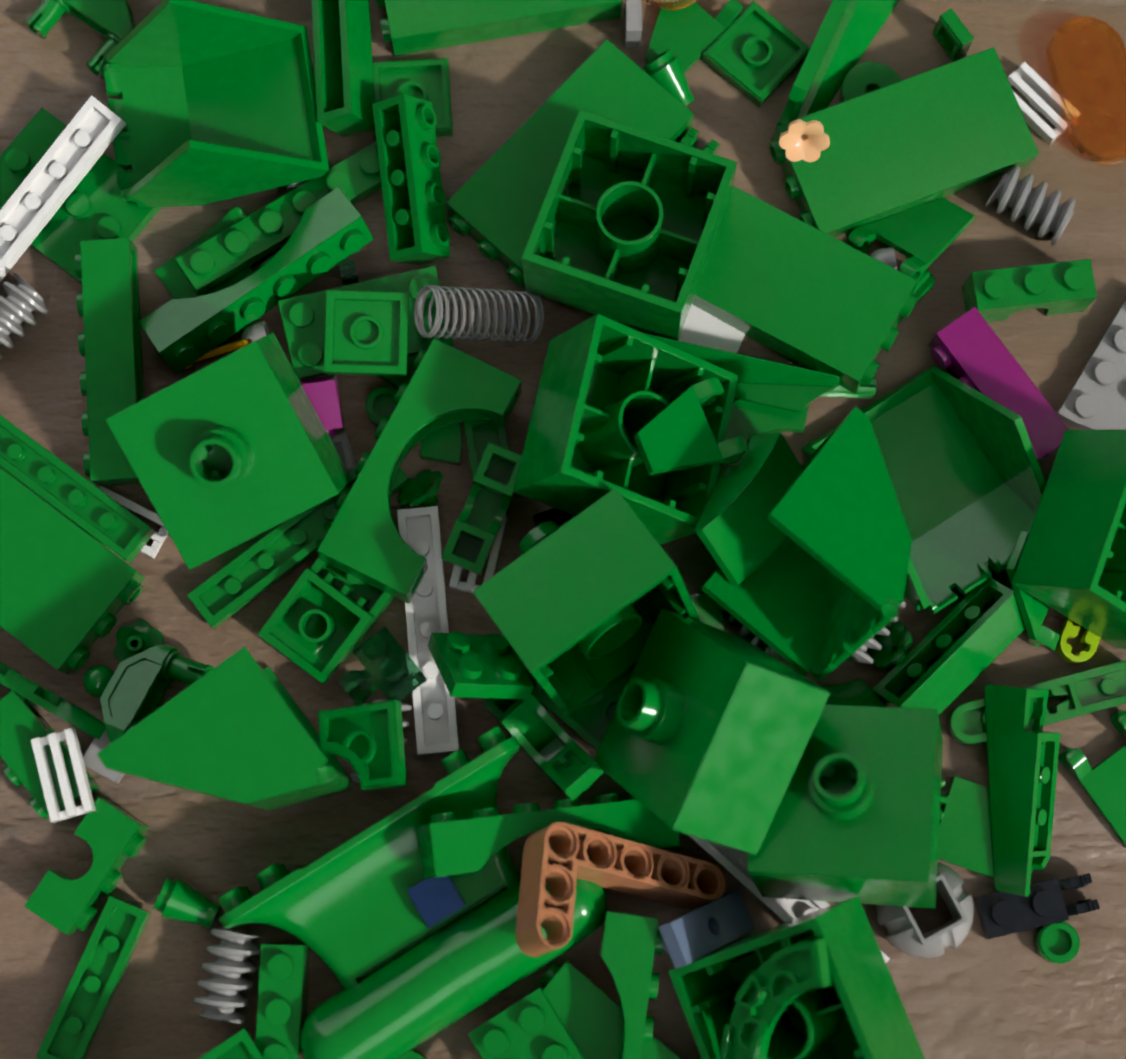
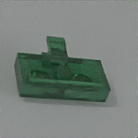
M386 626L353 650V653L366 669L348 671L338 680L356 705L364 703L378 688H381L389 700L396 699L401 701L427 681L426 677Z

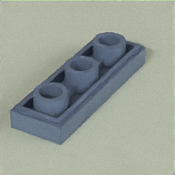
M739 889L659 927L663 937V948L671 957L675 969L688 965L755 929Z

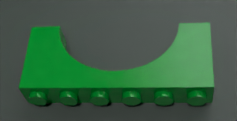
M435 338L428 349L423 347L419 351L413 364L415 373L409 384L403 382L394 398V404L397 405L390 418L385 416L381 420L374 436L378 441L371 453L365 452L361 456L355 470V474L358 475L351 489L346 487L342 491L335 507L339 512L332 524L326 523L322 527L316 540V545L319 546L317 552L322 561L408 604L428 569L426 558L416 553L402 539L392 520L391 493L401 464L409 452L423 438L446 425L462 421H484L504 427L521 395L522 380Z

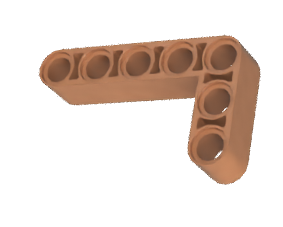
M556 822L530 835L525 841L515 931L516 942L519 949L530 957H539L559 949L569 942L573 929L577 878L594 882L603 888L684 909H694L714 901L724 894L726 888L725 876L722 870L711 862L572 824ZM549 842L552 844L554 852L551 850ZM545 884L550 890V895L546 891ZM541 926L544 928L546 932L547 940L542 935Z

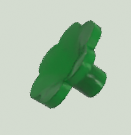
M430 469L421 471L415 478L409 479L410 482L401 488L402 492L397 497L398 502L401 505L409 504L411 507L420 504L424 507L436 506L438 499L435 494L440 489L439 484L444 478L443 474L440 471L432 472Z
M144 620L136 621L131 627H121L116 633L118 644L113 651L114 657L122 662L148 648L164 644V635L162 632L152 629L150 623ZM138 641V646L134 647V643Z
M895 622L890 627L885 626L890 631L889 636L879 634L874 636L882 645L881 650L868 648L867 653L874 660L873 664L877 668L884 669L890 664H899L909 653L908 648L913 643V635L907 631L904 623Z

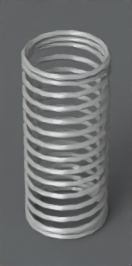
M426 284L420 289L416 297L414 320L417 331L425 338H432L434 336L435 338L443 337L445 339L450 337L451 339L459 338L462 340L467 338L468 340L475 339L478 341L483 339L484 341L491 340L496 342L499 340L511 343L515 341L517 343L531 344L536 341L541 333L544 322V309L540 297L530 292L497 291L495 289H473L468 287L456 288L453 286L440 287L438 285ZM432 291L433 296L428 309L430 332L427 333L424 327L423 312L427 296ZM527 297L532 300L535 310L534 330L528 339H526L530 328L531 312ZM443 298H444V299H445V305H446V306H445V312H444V328H443V330H441V323H442V319H443V309H444V308H443ZM451 299H453V304H454V306H453V313H452V324H453V326H452V329H451V331H450V330H449V327H448V323H449V319H450V307H449V305H450ZM461 299V303H462L461 314H460V324H461V328H460V330H459V332H458L457 327H456L457 321H458V306H457V305H458L459 300ZM469 299V302H470L469 315H468L469 329H468V331H467V333H466V331H465L466 303H467V300ZM476 299H477V302H478L477 315H476L477 330H476V332H475V334H474V331H473V324H474V304H475V301H476ZM484 299H485V302H486L485 315H484V327H485V330H484V332H483V334H482V332H481L482 317H483L482 304H483V301H484ZM434 300H435V302H436V316H435L434 325H433V327H432V317H431V314H432L433 303H434ZM493 300V302H494V308H493V314H492V328H493V331H492V333H491V335H490V332H489V326H490V321H491L490 304H491V301ZM500 300H501V302H502V309H501V314H500V329H501V332H500V334L498 335V333H497V326H498V322H499L498 304H499V302H500ZM509 301V303H510V309H509V313H508V330H509V332H508V334H507V336H506V334H505V327H506V323H507L506 304H507V302ZM525 302L527 309V325L525 333L523 335L521 330L523 323L522 306ZM513 327H514L515 332H516L515 336L513 335V332H512V331H513Z

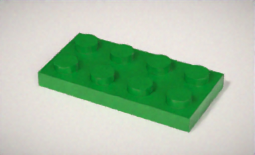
M436 266L328 289L409 293L407 356L418 354L423 347L428 349L435 338L434 336L432 338L422 337L417 331L414 320V305L420 289L426 284L440 286ZM326 290L278 300L293 370L298 379L304 380L326 375L324 373ZM432 291L427 296L423 312L424 327L427 333L430 332L428 309L433 296ZM434 300V303H433L432 314H431V317H432V327H433V325H434L435 316H436V302H435V300ZM443 300V308H444V309H443V319H442V323H441V330H443V328H444V312H445L444 300ZM443 337L435 338L450 346H454L453 339L450 337L448 339Z

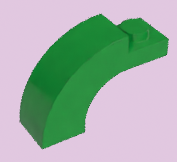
M532 693L529 700L489 698L484 703V706L511 737L515 736L522 750L561 792L563 791L572 801L587 790L604 773L597 762L559 726Z

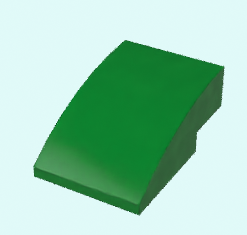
M782 433L752 434L748 443L749 451L743 454L739 465L723 467L695 528L696 533L731 585L740 584L752 574L787 536L771 523L767 516L804 470Z
M319 556L311 568L304 570L257 635L319 682L325 684L361 643L396 597L322 561Z

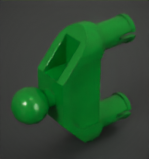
M43 0L32 15L25 20L24 24L35 35L39 32L38 36L41 39H45L63 14H71L107 39L91 60L86 63L87 68L96 76L101 74L99 77L104 80L103 66L111 64L107 62L106 55L135 28L133 14L127 0Z
M161 644L148 648L120 662L115 672L105 665L92 666L84 673L82 681L87 693L94 697H100L106 732L110 743H112L156 710L172 681L177 680L191 685L211 671L213 666L184 657L183 652L178 647L170 644Z

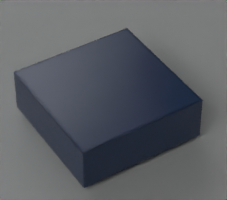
M450 876L424 879L407 890L428 928L467 906Z

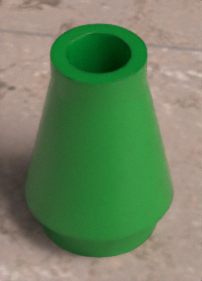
M670 50L664 51L643 66L649 76L684 106H687L695 99L690 91L679 57H674Z
M167 877L153 909L161 912V917L197 924L209 929L220 905L209 900L181 878L175 881Z

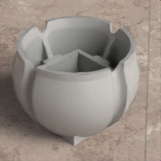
M938 862L936 887L953 919L923 935L908 907L875 905L877 922L879 925L887 928L885 937L888 942L899 951L919 958H937L944 955L946 947L956 949L968 936L974 916L973 898L971 893L963 891L962 884L964 880L952 868Z

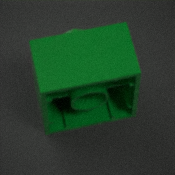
M579 109L522 256L525 291L594 315L600 314L620 324L655 336L678 341L731 198L737 162Z
M600 314L592 316L549 341L513 492L577 516L616 488L660 545L696 534L695 528L715 487L721 463L649 475L634 436L690 386L706 379L718 378L724 392L721 395H715L716 401L713 404L701 407L717 444L725 441L739 375Z
M274 332L105 419L189 570L334 497L342 491L352 478Z
M1126 429L1065 430L1012 584L1093 634L1101 637L1114 647L1126 649Z
M616 488L562 527L555 521H548L532 529L520 542L519 550L522 556L472 591L528 670L565 717L569 716L636 666L661 608L696 621L700 620L677 566Z
M661 608L630 680L620 694L617 709L594 761L597 762L605 773L672 830L757 855L829 698L830 692L737 635Z
M825 704L757 855L749 853L747 872L762 897L842 902L858 896L861 904L936 908L943 739L937 709Z
M858 896L730 942L688 965L668 971L702 1059H721L724 1027L730 1023L736 1004L734 998L752 971H756L766 960L772 957V954L787 946L826 938L832 985L811 989L794 999L786 1007L773 1029L767 1059H925Z

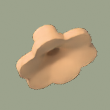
M798 119L792 121L788 126V131L780 135L779 145L785 150L786 158L789 161L797 162L803 159L811 163L817 161L820 158L821 151L829 147L830 137L824 133V126L820 121L811 120L805 122Z

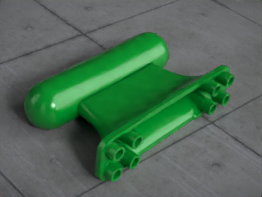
M499 726L489 730L477 739L484 752L482 755L471 762L463 749H459L447 756L440 763L448 776L435 783L434 788L302 870L296 869L289 874L284 864H273L255 876L263 889L258 894L252 896L247 886L244 888L239 886L218 899L226 913L219 918L224 929H232L250 923L268 924L283 929L308 945L325 962L344 988L317 1005L306 1016L300 1033V1049L304 1059H398L590 937L603 924L605 912L608 910L606 889L594 882L577 878L573 929L569 942L565 946L539 957H530L524 954L518 947L515 935L521 877L512 863L506 846L494 854L478 872L450 876L467 906L431 928L427 927L409 896L407 890L424 880L418 827L431 823V815L457 812V819L463 820L473 818V810L497 807V791L502 772L508 762L520 751V745L515 736L506 739ZM545 884L546 891L550 895V890ZM541 926L542 935L547 940L546 932L544 928Z

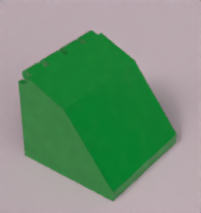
M163 0L106 55L107 62L111 63L103 66L106 94L122 97V99L108 98V109L127 123L113 140L115 163L119 168H131L132 171H117L120 199L136 202V208L202 206L318 178L329 171L322 124L317 122L316 85L307 26L191 0Z
M933 365L861 411L870 418L912 539L904 596L918 611L922 608H927L934 615L958 599V596L951 591L954 587L965 595L992 577L987 566H990L997 573L1007 568L1021 531L1030 532L1046 482L1022 417ZM836 427L802 447L806 460Z
M856 406L801 465L804 471L767 516L771 523L787 535L782 543L740 584L731 585L718 566L701 588L702 591L799 672L806 675L811 669L812 676L817 680H823L876 635L878 631L896 618L898 607L903 603L912 539L870 418Z
M245 646L97 753V756L107 769L271 812L334 796L348 791L352 786V781L348 776L344 775L346 771L336 757L322 753L319 744V734L271 668L268 666L262 670Z

